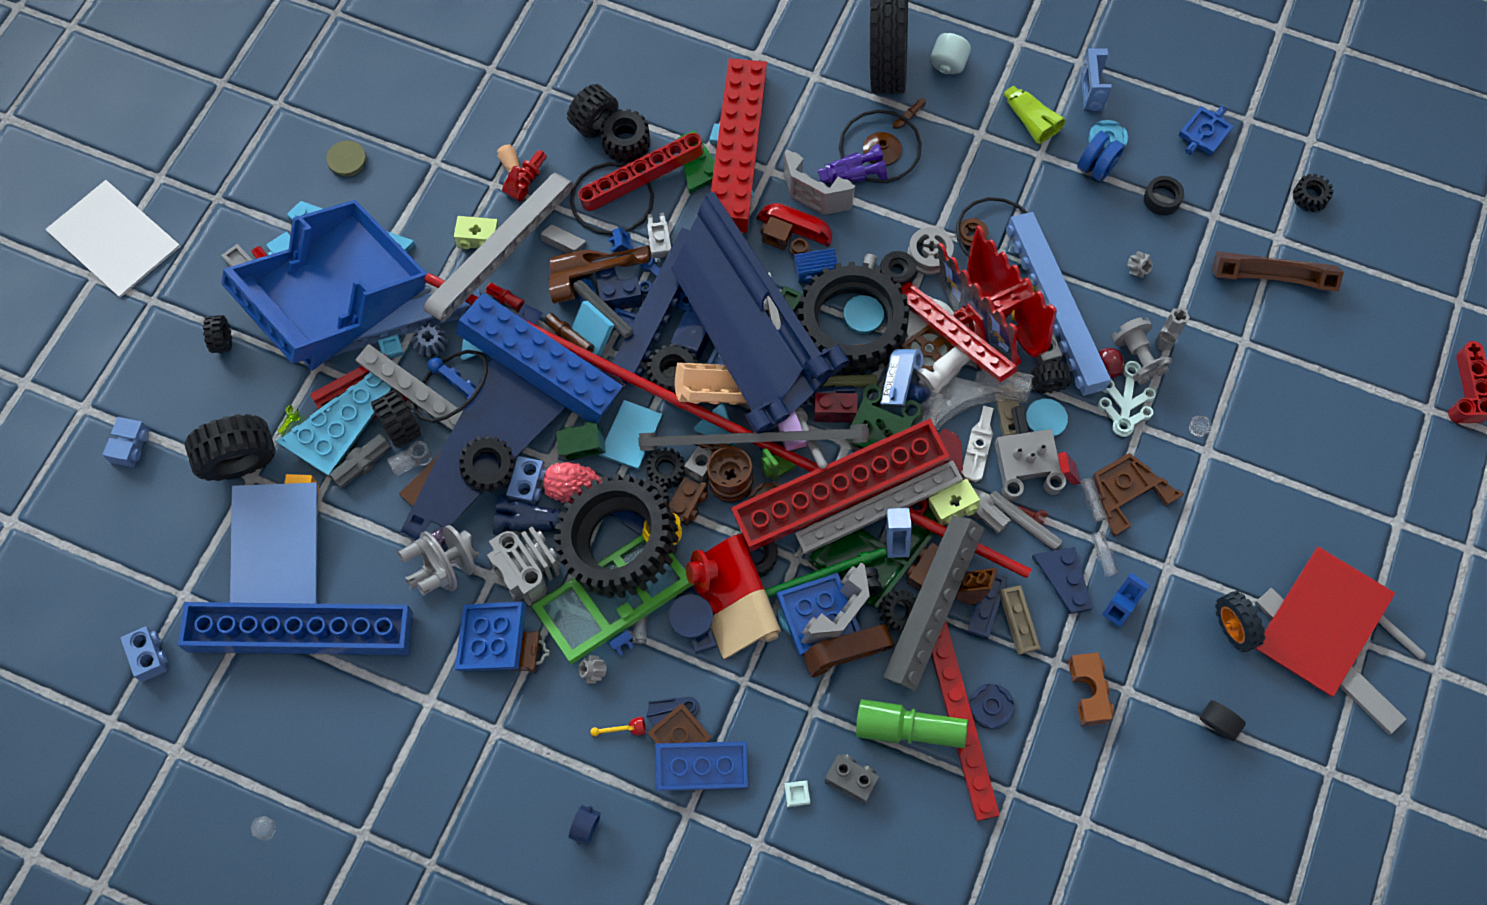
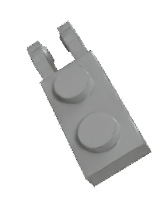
M660 213V222L654 223L652 214L647 215V227L652 259L667 257L671 244L664 213Z

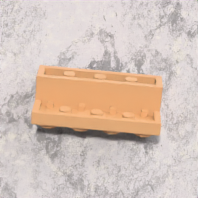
M677 363L675 392L679 402L747 404L726 365Z

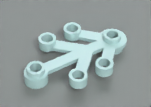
M1135 361L1127 362L1124 367L1123 374L1126 377L1123 396L1115 388L1112 380L1109 383L1111 388L1103 390L1104 393H1109L1121 408V414L1119 415L1111 406L1112 402L1109 398L1104 397L1098 403L1099 410L1106 412L1113 420V431L1120 437L1131 435L1135 424L1142 420H1149L1153 415V409L1149 406H1144L1139 413L1129 418L1130 410L1145 401H1153L1156 396L1153 388H1146L1142 394L1132 399L1134 388L1133 375L1141 368L1140 364ZM1128 370H1132L1134 374L1129 373ZM1146 393H1150L1152 397H1148ZM1102 402L1107 403L1108 407H1104ZM1143 411H1147L1149 415H1144ZM1119 426H1125L1126 430L1121 429Z

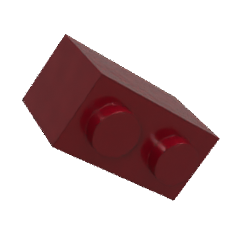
M815 393L814 422L853 423L858 412L857 393Z

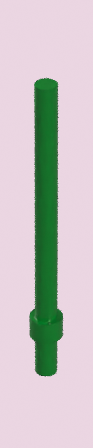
M884 547L871 552L864 551L859 553L857 557L767 588L765 592L767 597L776 595L777 592L847 570L852 566H858L860 563L864 565L870 564L872 560L886 556L887 553Z

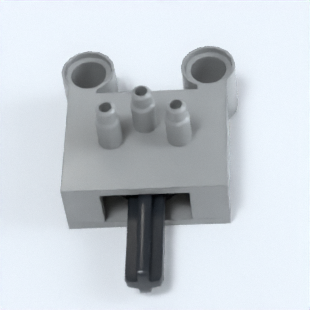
M1023 406L1011 408L1016 434L997 437L994 443L1003 483L1002 496L1010 502L1016 501L1024 490L1021 480L1047 477L1043 483V488L1047 494H1059L1065 487L1066 478L1061 473L1052 429L1028 432ZM1050 480H1056L1059 483V487H1053L1050 484ZM1008 486H1014L1017 489V494L1010 493Z

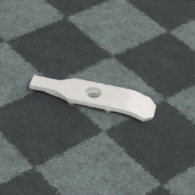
M983 406L980 421L971 431L961 474L964 479H969L970 481L977 482L982 480L993 435L990 426L993 412L991 407ZM981 440L984 445L978 446L976 441Z

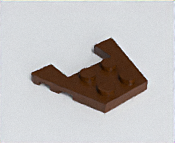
M1130 453L1100 469L1093 475L1113 537L1131 527L1130 522L1119 509L1120 507L1151 489L1156 492L1165 506L1170 505L1184 495L1179 489L1175 490L1168 484L1169 482L1163 477L1159 478L1151 472L1148 466Z

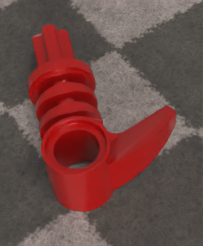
M538 150L530 161L525 160L522 163L520 169L517 165L514 166L503 184L502 192L519 202L523 201L528 193L531 181L540 174L539 167L545 161L547 155L543 151Z

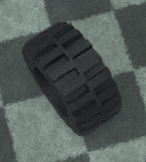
M237 414L231 417L225 416L218 420L214 419L210 423L202 424L198 429L191 431V434L187 436L185 441V449L193 474L199 479H205L206 481L230 480L256 472L257 469L265 467V464L271 462L276 450L267 422L257 415L252 416L251 414Z

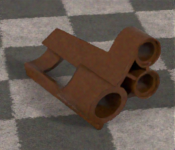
M649 245L611 254L594 250H580L552 257L550 259L549 291L553 304L576 299L575 294L577 292L573 287L574 279L590 276L596 271L615 266L630 267L647 262L651 257ZM618 255H623V256H619V257H615V258H610V259H606V260H601V261H597V262H592V261H596V260H600V259H605V258H609V257H614V256H618Z

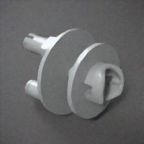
M445 526L443 528V535L449 549L445 552L437 540L427 531L422 532L420 538L414 541V543L397 551L402 563L418 555L422 556L423 566L421 570L405 577V582L407 585L409 584L410 590L418 586L423 596L438 587L449 591L456 590L457 579L450 564L452 560L456 561L465 574L469 576L474 574L475 565L473 560L479 557V552L472 548V535L469 532L463 531L458 533L452 526Z

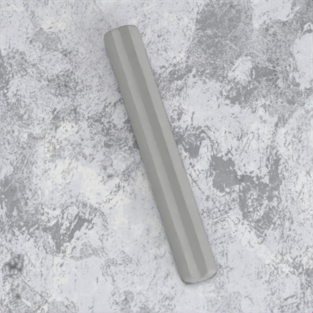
M997 491L991 493L990 497L999 510L1051 549L1057 550L1062 544L1061 539Z

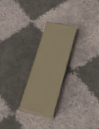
M1021 585L999 590L998 592L1017 654L1020 655L1041 649Z

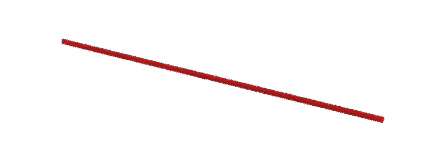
M428 273L424 279L426 283L436 288H439L445 282V280L431 273ZM471 294L464 302L473 305L479 297ZM526 321L586 362L732 434L754 433L695 403L679 402L675 393ZM750 442L760 448H767L769 452L809 472L819 468L817 463L791 450L786 451L785 447L775 442ZM909 509L911 522L941 537L944 536L947 527ZM978 543L974 552L1026 579L1032 570Z

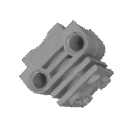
M533 527L529 528L532 541L524 531L521 533L525 545H523L515 533L506 531L489 541L494 551L487 554L488 559L492 562L493 569L499 578L504 580L514 601L518 602L524 598L529 607L542 599L547 593V586L542 573L545 574L550 582L553 580L549 568L551 567L555 575L559 576L558 567L561 566L552 548L549 549L544 541L546 539L541 531L536 532Z

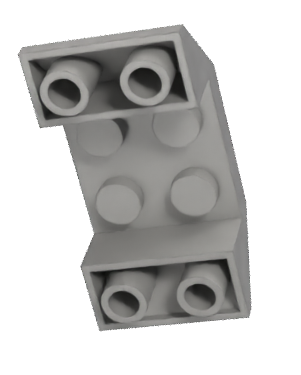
M786 149L784 153V177L791 198L823 215L851 210L853 207L855 185L849 180L837 177L832 186L828 188L824 183L817 182L806 173H803L804 158L798 153Z
M860 563L857 568L852 566L841 581L844 586L840 592L850 599L842 611H840L833 622L822 613L817 619L813 616L802 631V634L805 635L801 640L802 643H819L838 637L870 596L865 565L863 563Z

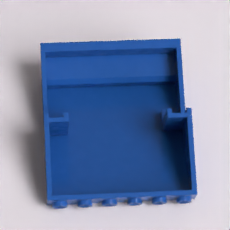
M356 200L294 217L289 249L223 269L222 286L292 364L303 361L313 371L423 291L426 284L424 279L427 273Z

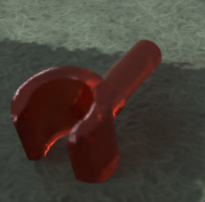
M1021 505L1018 506L1019 509L1039 524H1043L1044 521L1040 520L1038 515L1044 518L1048 516V513L1044 510L1034 512Z

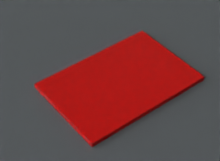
M1317 546L1267 626L1264 633V644L1255 649L1327 695L1334 697L1396 593Z

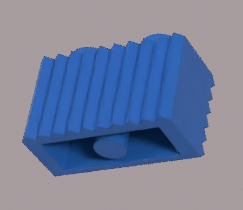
M834 248L794 254V265L799 284H811L812 277L815 275L820 277L822 276L823 269L828 267L830 271L835 268V264H838Z

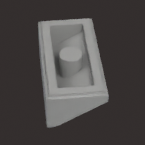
M550 225L541 233L543 242L566 253L580 251L586 244L585 240L554 225Z

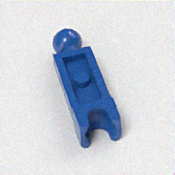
M434 357L428 361L427 367L430 372L434 374L439 373L443 380L467 399L471 397L476 386L470 380H463L460 377L461 374L455 368L449 369L440 358Z

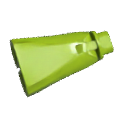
M1012 86L1003 94L1008 99L1007 103L1010 104L1032 138L1039 145L1060 132L1066 124L1064 117L1043 105L1027 91L1018 90L1015 86Z

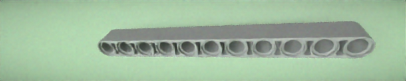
M553 173L428 298L424 305V311L442 322L446 321L569 195L573 182L557 173Z

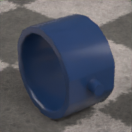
M582 805L572 822L568 838L577 841L578 845L582 843L588 846L599 824L601 812L594 810L592 806L586 807Z

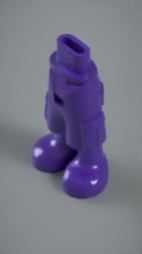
M879 144L873 145L868 153L861 155L859 152H856L829 165L826 164L825 168L818 169L820 182L824 184L830 183V185L834 183L837 177L849 180L851 183L864 181L866 175L869 174L878 175L880 180L888 178ZM870 161L876 162L872 165L865 167L862 165L863 163Z

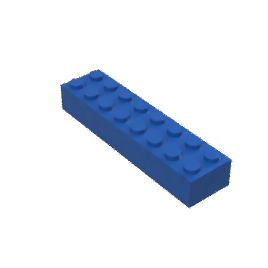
M482 293L459 319L456 330L457 335L588 422L598 424L621 392L623 387L621 384L485 293Z

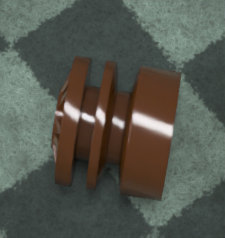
M728 446L718 449L710 456L707 471L710 489L715 497L725 502H736L747 497L754 483L751 458L748 454L738 447Z

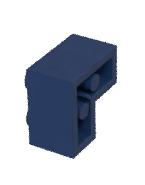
M615 267L595 272L599 296L613 311L615 307L623 310L642 306L638 277L617 280Z

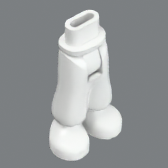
M954 347L934 363V372H930L925 368L917 371V375L920 378L919 386L922 388L927 387L931 391V397H935L970 358Z

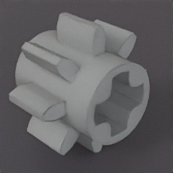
M1137 251L1136 255L1130 256L1127 263L1128 268L1131 269L1129 274L1143 278L1144 274L1150 273L1153 267L1152 261L1149 260L1151 255Z
M589 655L588 658H583V661L580 662L578 671L581 678L586 679V683L596 684L597 681H601L606 675L607 668L604 661L599 660L598 655Z

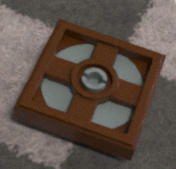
M929 325L900 346V349L921 350L923 353L922 368L930 372H934V363L954 348L948 340Z

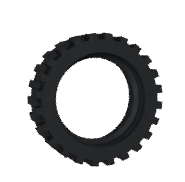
M854 261L849 262L848 266L843 267L841 263L835 264L833 270L829 271L828 267L823 269L822 276L818 277L815 275L811 278V286H805L803 296H800L798 319L819 351L821 352L825 348L828 350L839 344L849 359L848 365L841 369L844 371V375H850L854 371H858V375H865V370L871 369L872 372L878 371L880 364L887 366L890 363V355L895 349H900L901 344L905 342L910 312L909 306H907V295L901 294V284L899 282L894 284V277L890 273L885 276L882 274V268L876 266L875 270L869 268V263L863 262L862 266H855ZM844 293H861L875 298L887 311L888 325L884 334L870 343L845 345L832 340L820 329L818 322L820 308L834 296Z

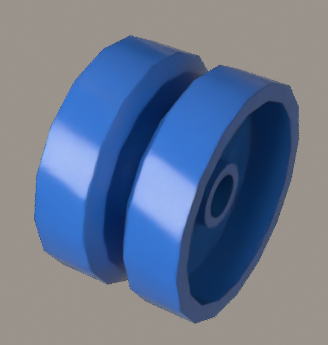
M1099 131L1083 152L1077 168L1084 173L1092 170V178L1102 182L1117 164L1125 149V145L1118 140L1110 143V135Z

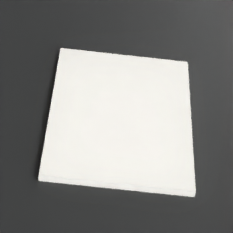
M107 180L102 182L45 229L120 298L181 247Z

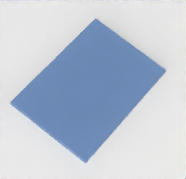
M318 483L232 486L231 603L317 604Z

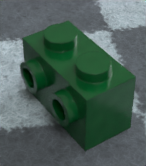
M587 422L580 427L568 426L564 427L561 431H556L558 454L565 461L606 453L603 429L597 423Z

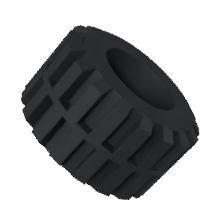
M591 84L580 91L573 99L567 111V120L586 138L597 137L600 135L601 123L605 121V117L607 115L611 116L613 111L618 112V100L601 85Z
M619 109V112L613 111L611 116L607 115L605 121L601 123L602 147L605 154H609V158L612 160L615 158L616 162L624 161V163H628L631 160L633 162L636 158L643 157V153L646 154L650 147L648 122L637 111L631 112V109L626 111ZM623 133H630L634 135L628 139H620L617 137Z
M670 344V347H666V345L661 346V350L656 349L654 355H651L649 362H647L648 381L676 394L675 378L665 377L662 374L663 371L669 367H677V363L699 364L698 360H696V355L694 353L691 354V349L688 347L683 349V345L680 344L678 347H675L674 344Z
M392 390L371 402L374 413L394 446L400 448L421 436V430L415 418L397 391Z
M485 435V438L478 436L475 437L474 441L470 440L466 447H463L459 458L460 474L465 484L470 485L474 491L477 489L480 490V493H484V491L494 493V490H501L512 478L515 459L511 448L506 446L507 443L504 440L501 442L499 437L496 436L494 438H489V435ZM488 453L496 456L500 461L499 470L492 475L478 473L474 468V460L479 455Z

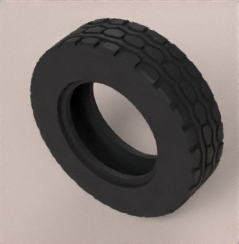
M870 0V86L873 94H879V92L880 94H884V92L885 94L905 93L908 0Z

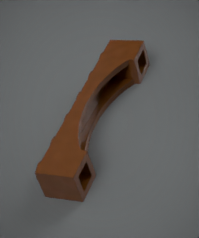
M1219 251L1215 253L1212 272L1219 278L1236 280L1237 278L1270 279L1336 292L1340 290L1344 274L1337 265Z

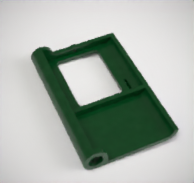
M930 497L926 498L928 510L923 516L939 523L929 507ZM916 524L911 531L910 557L888 558L886 555L874 559L870 564L865 565V568L874 567L878 569V581L881 582L883 589L879 595L869 597L865 601L867 605L875 609L879 607V603L883 602V596H887V593L893 589L935 533ZM861 528L812 551L807 560L813 567L820 570L857 557L859 553L864 551L871 552L884 547L887 553V547ZM851 568L838 572L841 581Z

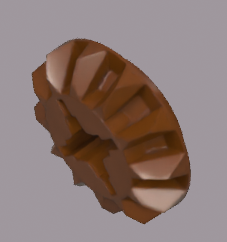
M968 218L960 223V238L966 244V247L971 246L974 237L973 235L968 236L969 231L974 232L978 225L984 230L987 240L988 228L981 220Z

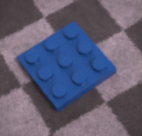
M838 573L776 593L799 656L804 655L810 647L817 644H804L801 642L805 636L802 634V631L813 616L817 619L822 613L833 622L849 601L848 597L840 592L843 585ZM855 616L839 636L861 631Z
M524 602L463 605L455 670L519 669L526 604Z

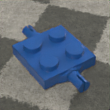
M1221 105L1216 112L1209 111L1200 106L1182 128L1178 136L1190 143L1185 149L1186 154L1189 152L1188 155H1192L1198 148L1212 156L1232 131L1234 126L1222 117L1227 112L1226 107L1223 109L1224 105Z

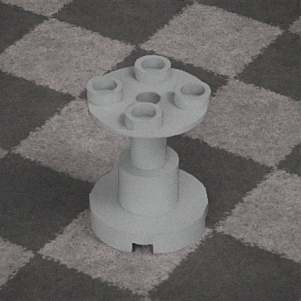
M1142 317L1133 319L1120 326L1122 331L1118 334L1115 331L1112 333L1111 340L1115 346L1127 345L1131 354H1137L1143 367L1133 375L1134 381H1137L1139 385L1148 382L1155 375L1162 376L1169 371L1168 366L1171 364L1172 359L1170 357H1163L1154 360L1148 349L1151 344L1146 334L1152 329V324L1148 317H1145L1144 320Z

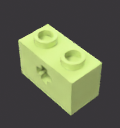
M458 216L454 232L457 247L478 249L499 228L498 220Z
M965 479L929 498V507L939 524L945 526L949 524L952 515L963 517L964 515L970 516L976 513L978 508H980V499L968 479Z

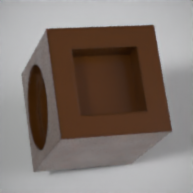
M770 217L768 223H764L760 233L763 234L762 243L785 251L792 236L793 225Z

